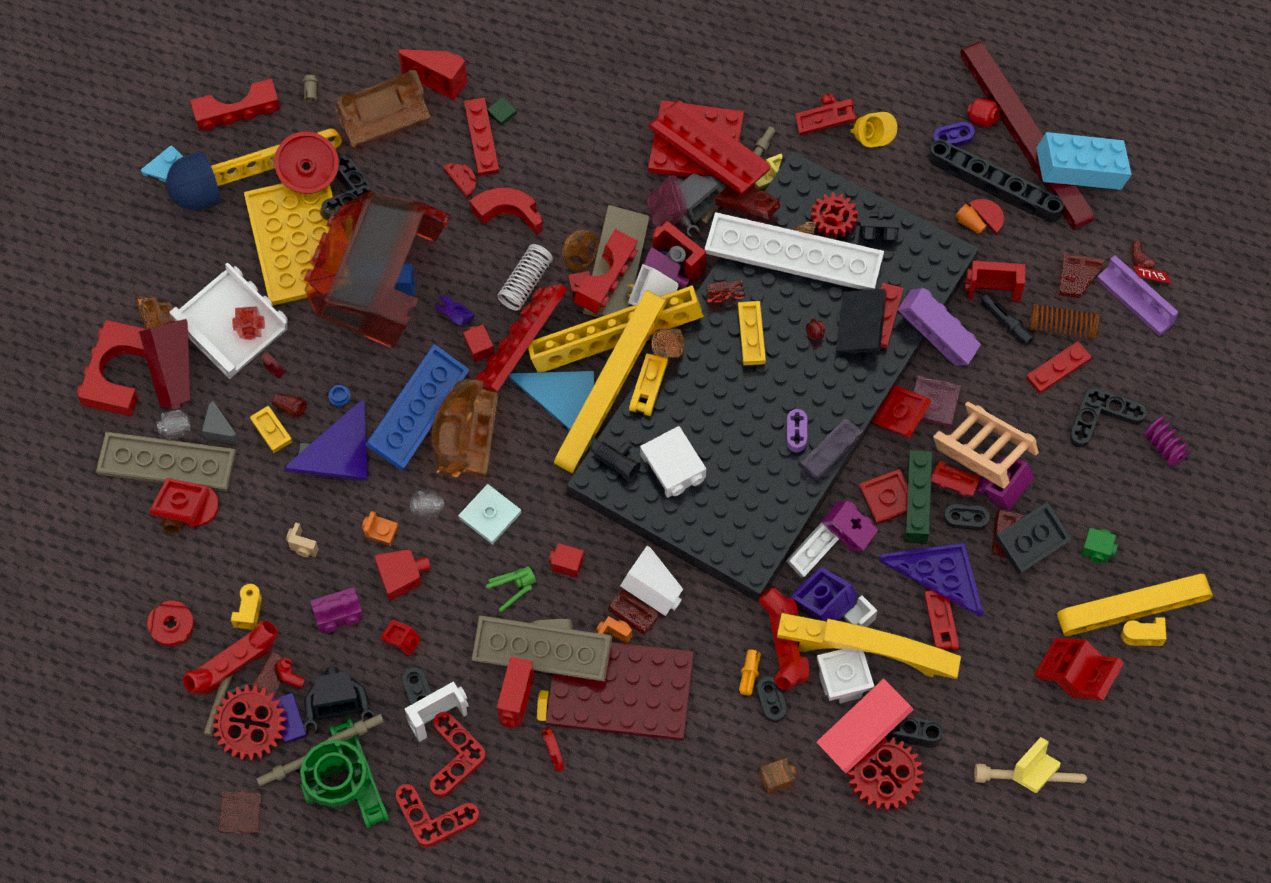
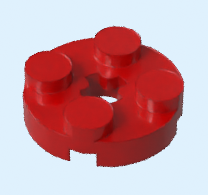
M165 601L160 604L161 606L151 611L147 626L155 642L163 646L172 647L188 641L194 629V618L190 610L183 603ZM170 619H174V622L177 623L173 628H168L165 623L170 622Z

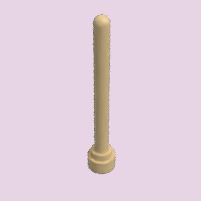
M975 764L974 779L975 782L980 783L990 781V778L1013 780L1015 770L991 769L986 764ZM1055 772L1048 781L1085 783L1087 776L1078 773Z

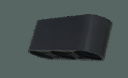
M906 716L885 737L888 740H892L894 737L895 741L898 742L904 741V743L934 748L941 742L943 728L935 721ZM911 727L915 732L908 734L903 728ZM933 731L938 737L929 738L926 733Z

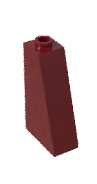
M187 319L139 331L160 408L169 407L170 410L183 407V402L190 401Z

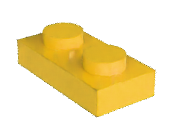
M269 406L250 416L251 422L273 454L292 443L291 437Z

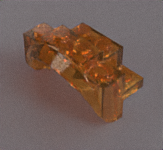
M469 379L458 381L450 389L447 397L440 405L434 419L431 436L432 446L438 459L437 473L456 478L462 472L481 477L487 474L498 393L482 389L483 381Z

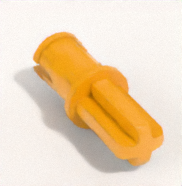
M756 650L747 651L745 665L741 669L742 679L739 691L742 695L749 696L752 694L755 677L759 675L757 670L761 653H757Z

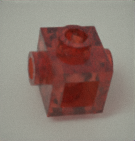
M257 306L235 308V318L232 319L233 330L237 331L239 337L245 340L262 337L261 329H265L264 316L260 315Z

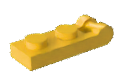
M646 353L629 411L644 412V415H652L668 364L667 358ZM640 397L648 399L647 403L639 402Z

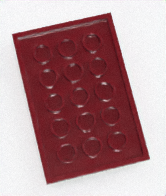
M612 642L605 682L552 674L546 725L684 741L694 651Z

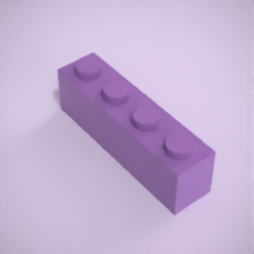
M924 288L910 290L898 311L955 366L968 365L981 345L975 339L974 334L967 331L957 318L946 311V307L938 303L932 297L930 291Z

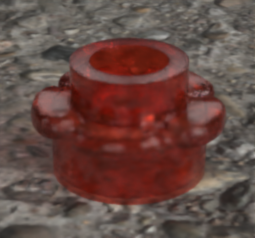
M812 319L810 323L806 324L807 335L812 340L822 339L825 333L824 324L821 321L817 322L816 319Z

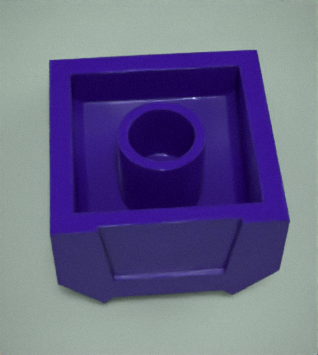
M820 567L792 593L790 598H793L796 604L815 620L827 622V619L839 621L851 608H854L857 595L850 583Z

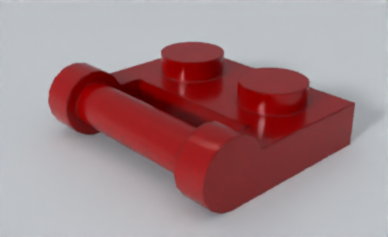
M940 460L933 472L931 481L940 487H949L957 490L959 494L973 496L982 476L977 473L973 475L948 466L946 462Z

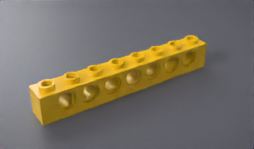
M693 285L660 296L666 299L667 303L650 335L704 317ZM637 305L533 340L528 349L537 372L542 373L615 348Z

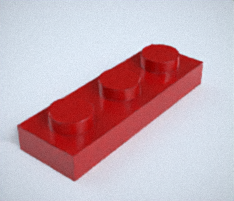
M882 283L881 289L886 290L887 296L881 347L887 348L904 288Z
M1077 341L1027 374L1026 379L1041 394L1089 362L1092 357Z

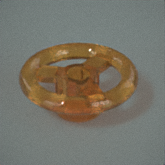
M586 229L577 230L569 235L562 249L563 260L567 267L574 271H583L591 267L595 263L597 255L598 237L592 231ZM580 236H584V238H583L582 241L579 240V239H576V238H577V237H580ZM590 240H592L594 245L591 258L587 254V246ZM569 256L580 257L584 264H574Z

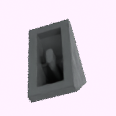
M214 401L210 402L202 429L204 439L236 445L239 443L236 433Z

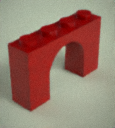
M108 320L105 321L104 326L98 332V343L92 348L90 365H87L84 370L83 384H80L77 390V397L82 406L132 417L139 398L136 390L106 381L103 378V371L106 364L118 355L131 354L146 358L139 331L146 329Z

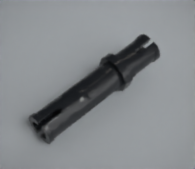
M990 293L982 297L980 303L1007 328V332L1010 335L1013 334L1025 347L1032 343L1035 336L1022 325L1023 322L1020 319H1016Z

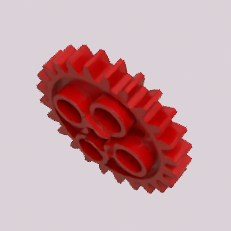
M245 685L244 692L239 687H236L235 695L228 691L229 699L221 698L220 700L224 705L222 707H215L220 711L219 715H212L213 718L218 720V723L213 724L212 727L219 730L213 735L214 737H221L217 744L220 746L226 744L224 752H229L233 749L232 757H236L240 753L241 760H245L247 754L252 761L255 760L256 754L260 758H264L263 751L272 754L270 747L272 745L279 747V744L276 742L277 738L284 739L280 731L287 730L286 727L282 726V723L288 721V718L281 717V714L286 712V709L278 708L282 701H273L276 694L271 693L267 696L268 689L266 688L259 693V686L257 685L254 686L252 691L249 685ZM244 703L246 711L243 715L238 716L236 707ZM266 707L268 709V716L265 719H260L258 712L261 708ZM230 718L251 719L260 723H268L270 727L248 726L243 723L231 722ZM239 726L241 728V735L238 738H233L231 731L234 727ZM258 730H262L264 733V738L260 742L254 740V734Z
M884 737L882 743H878L851 768L853 771L848 772L847 777L852 778L849 782V787H856L853 790V795L861 794L859 802L867 800V808L875 804L876 811H879L881 806H884L885 812H888L889 806L898 811L899 803L905 808L907 806L906 799L913 802L915 798L913 794H919L920 789L917 786H922L923 780L919 778L923 777L924 771L917 769L921 768L922 762H915L918 754L910 755L912 747L904 749V741L896 745L894 737L890 743H887L886 737ZM887 755L891 760L889 762H882L879 756ZM899 770H903L908 774V776L906 778H900L897 776L896 772ZM872 771L875 777L866 778L863 772ZM888 771L890 773L889 776H881L882 772L886 773ZM887 786L891 788L892 793L884 794L880 788Z

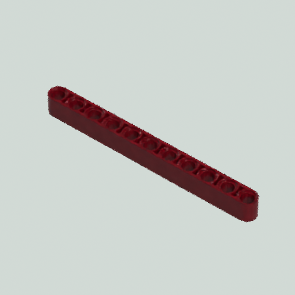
M979 41L961 49L960 55L963 62L987 99L996 102L998 108H1000V119L1046 190L1062 199L1064 203L1062 214L1070 227L1076 230L1093 222L1094 214L1076 185L1043 182L1036 149L1043 138V134L984 44Z

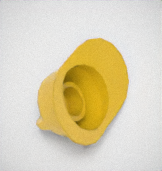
M888 112L870 113L858 118L850 132L854 133L856 140L865 147L884 146L895 138L897 122L894 116Z

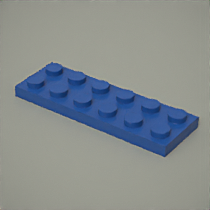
M433 344L365 445L402 471L470 369Z

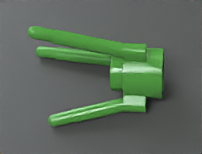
M529 566L489 579V584L486 585V588H492L514 580L518 588H523L500 607L499 612H503L524 593L532 590L531 584L535 583L536 580Z

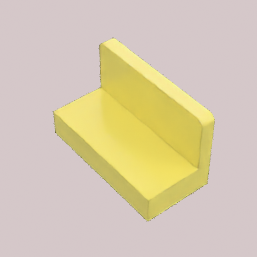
M1041 737L1016 764L1013 775L1014 781L1035 793L1045 785L1061 765L1059 761L1046 754L1048 741Z

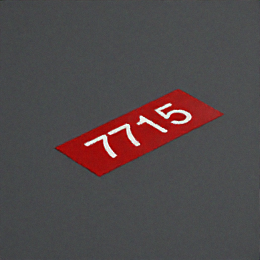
M1133 266L1141 278L1172 284L1166 272Z

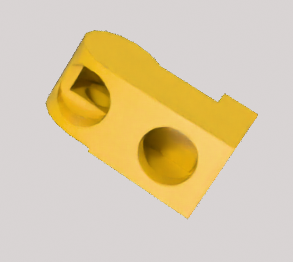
M247 584L240 590L241 604L239 613L232 612L231 622L233 628L254 630L257 626L262 597L256 585Z
M1155 618L1153 623L1128 621L1121 631L1122 641L1127 645L1163 646L1166 641L1165 618Z

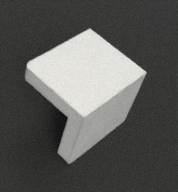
M861 595L854 608L848 611L843 618L850 624L868 627L876 620L877 610Z

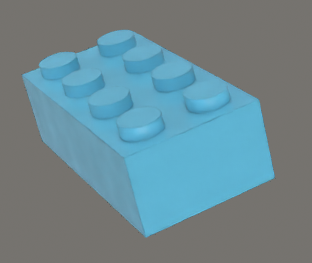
M1046 132L1036 147L1043 182L1121 190L1132 175L1124 140Z

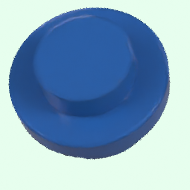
M336 385L330 390L328 397L331 404L341 407L350 401L351 394L347 387Z

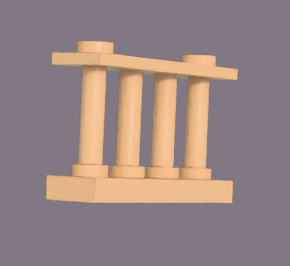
M967 402L965 404L968 413L966 420L951 435H945L938 431L933 436L937 450L1004 489L1010 483L1007 469L1025 451L1035 456L1039 453L1036 439L1031 434H1025L989 414L981 406H975ZM975 422L984 426L968 444L963 445L957 442ZM992 431L1001 436L984 454H978L973 451ZM1008 441L1018 445L1001 464L991 461Z

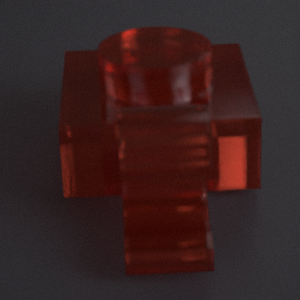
M736 280L732 283L723 281L707 284V302H722L728 299L729 295L736 299L744 298L745 290H736V288L743 286L742 280Z

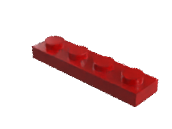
M485 97L464 101L478 176L499 173Z

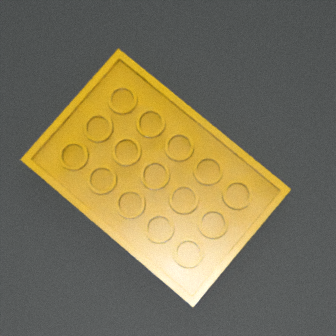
M283 183L244 192L268 299L272 302L273 306L355 287L339 220L329 221L320 215L323 201L333 197L330 185L326 189L314 194L294 192L284 186Z

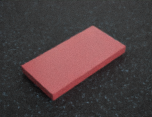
M883 678L830 728L817 743L847 773L914 709Z

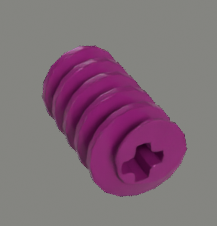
M1162 416L1148 426L1145 437L1151 439L1150 443L1152 446H1156L1158 453L1162 452L1161 457L1163 459H1168L1167 464L1174 466L1183 461L1192 450L1185 452L1188 444H1179L1182 437H1173L1177 431L1175 429L1168 431L1171 424L1169 422L1163 425L1162 423L1166 418Z

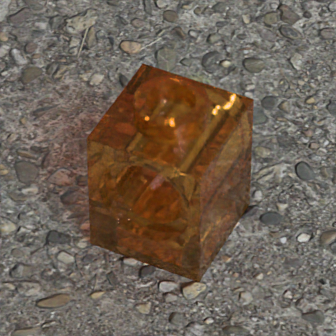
M787 758L760 767V776L768 795L794 786L797 773L794 765H789Z

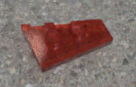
M728 185L715 197V203L718 206L767 219L780 208V202L777 198L765 191H758L755 185H752L742 195Z

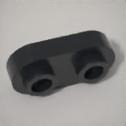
M952 504L947 507L944 514V520L948 526L961 529L982 530L988 525L990 514L986 508L974 505ZM957 515L959 519L954 520L951 516ZM979 517L982 521L976 522L974 518Z
M412 667L403 673L402 681L411 705L419 699L432 694L425 674L421 669ZM417 678L418 682L412 684L410 683L411 679Z
M773 677L762 678L757 684V694L764 717L770 722H780L784 719L787 710L782 690L775 684ZM770 687L773 691L766 693L764 689ZM776 708L779 710V713L772 714L770 710Z

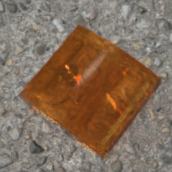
M136 297L135 302L146 329L172 322L169 312L173 308L170 302H157L156 297Z

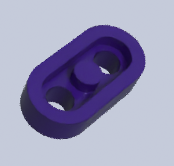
M968 122L942 126L934 131L933 142L945 138L946 142L954 146L968 144L973 140L975 130ZM965 133L967 136L963 137L960 134Z

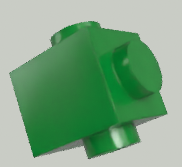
M1089 528L1081 556L1088 557L1095 563H1108L1110 556L1115 557L1118 544L1114 543L1116 535L1111 534V532L1105 529L1096 530Z

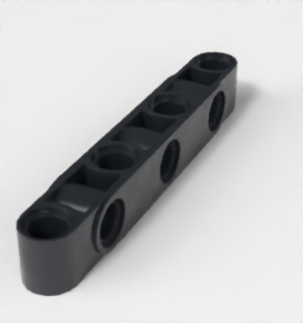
M936 140L931 144L929 161L934 166L1045 221L1056 222L1060 219L1064 203L1058 196L946 141Z

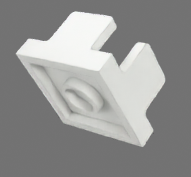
M841 649L817 655L820 668L819 677L825 696L828 695L829 701L838 699L839 703L860 699L863 692L871 691L874 688L864 651Z

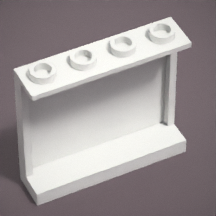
M226 263V270L184 306L180 309L175 307L169 314L172 322L187 319L188 338L231 379L288 329V319L280 310L277 312L272 307V302L266 296L262 297L257 292V287L251 281L247 282L243 278L242 272L236 266L232 267L229 263Z

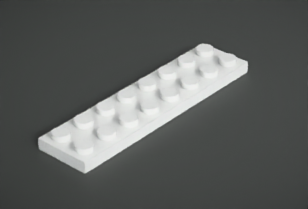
M716 212L705 246L706 254L860 290H875L884 256V251Z

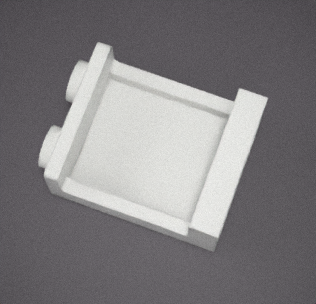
M680 426L640 446V456L644 462L647 461L664 487L667 498L672 495L678 496L684 492L685 488L691 485H699L704 481L706 467Z
M454 681L405 708L408 724L419 742L427 738L424 724L433 720L438 713L447 712L454 707H458L463 717L468 715L466 709L469 706L466 701L467 696L462 687H456Z

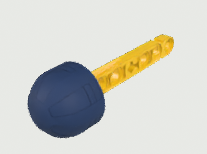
M335 129L318 132V134L326 139L333 136L336 137L331 143L335 149L340 146L342 139ZM279 145L212 166L203 151L181 157L172 164L166 178L168 194L177 205L188 210H201L220 204L218 186L274 169L275 154ZM256 162L254 166L247 167L249 163ZM236 168L233 173H227L229 169Z

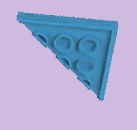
M594 371L509 374L512 382L516 383L523 392L545 408V411L557 421L559 420L569 431L594 387ZM595 436V438H594L592 444L590 445V449L592 448V446H593L594 443L596 442V436Z

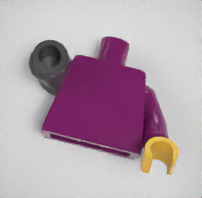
M650 247L644 265L658 270L677 282L679 289L686 288L689 278L678 274L681 267L679 264L686 256L685 250L682 247H672L666 256ZM628 284L632 289L634 288L633 284Z

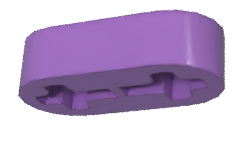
M794 409L787 416V447L793 452H801L807 444V415L800 409ZM795 417H799V427H795ZM795 434H799L800 442L798 445L793 441Z

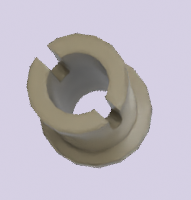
M306 75L302 80L304 85V101L306 103L317 102V85L319 81L315 75Z

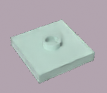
M487 484L458 517L493 545L522 511Z

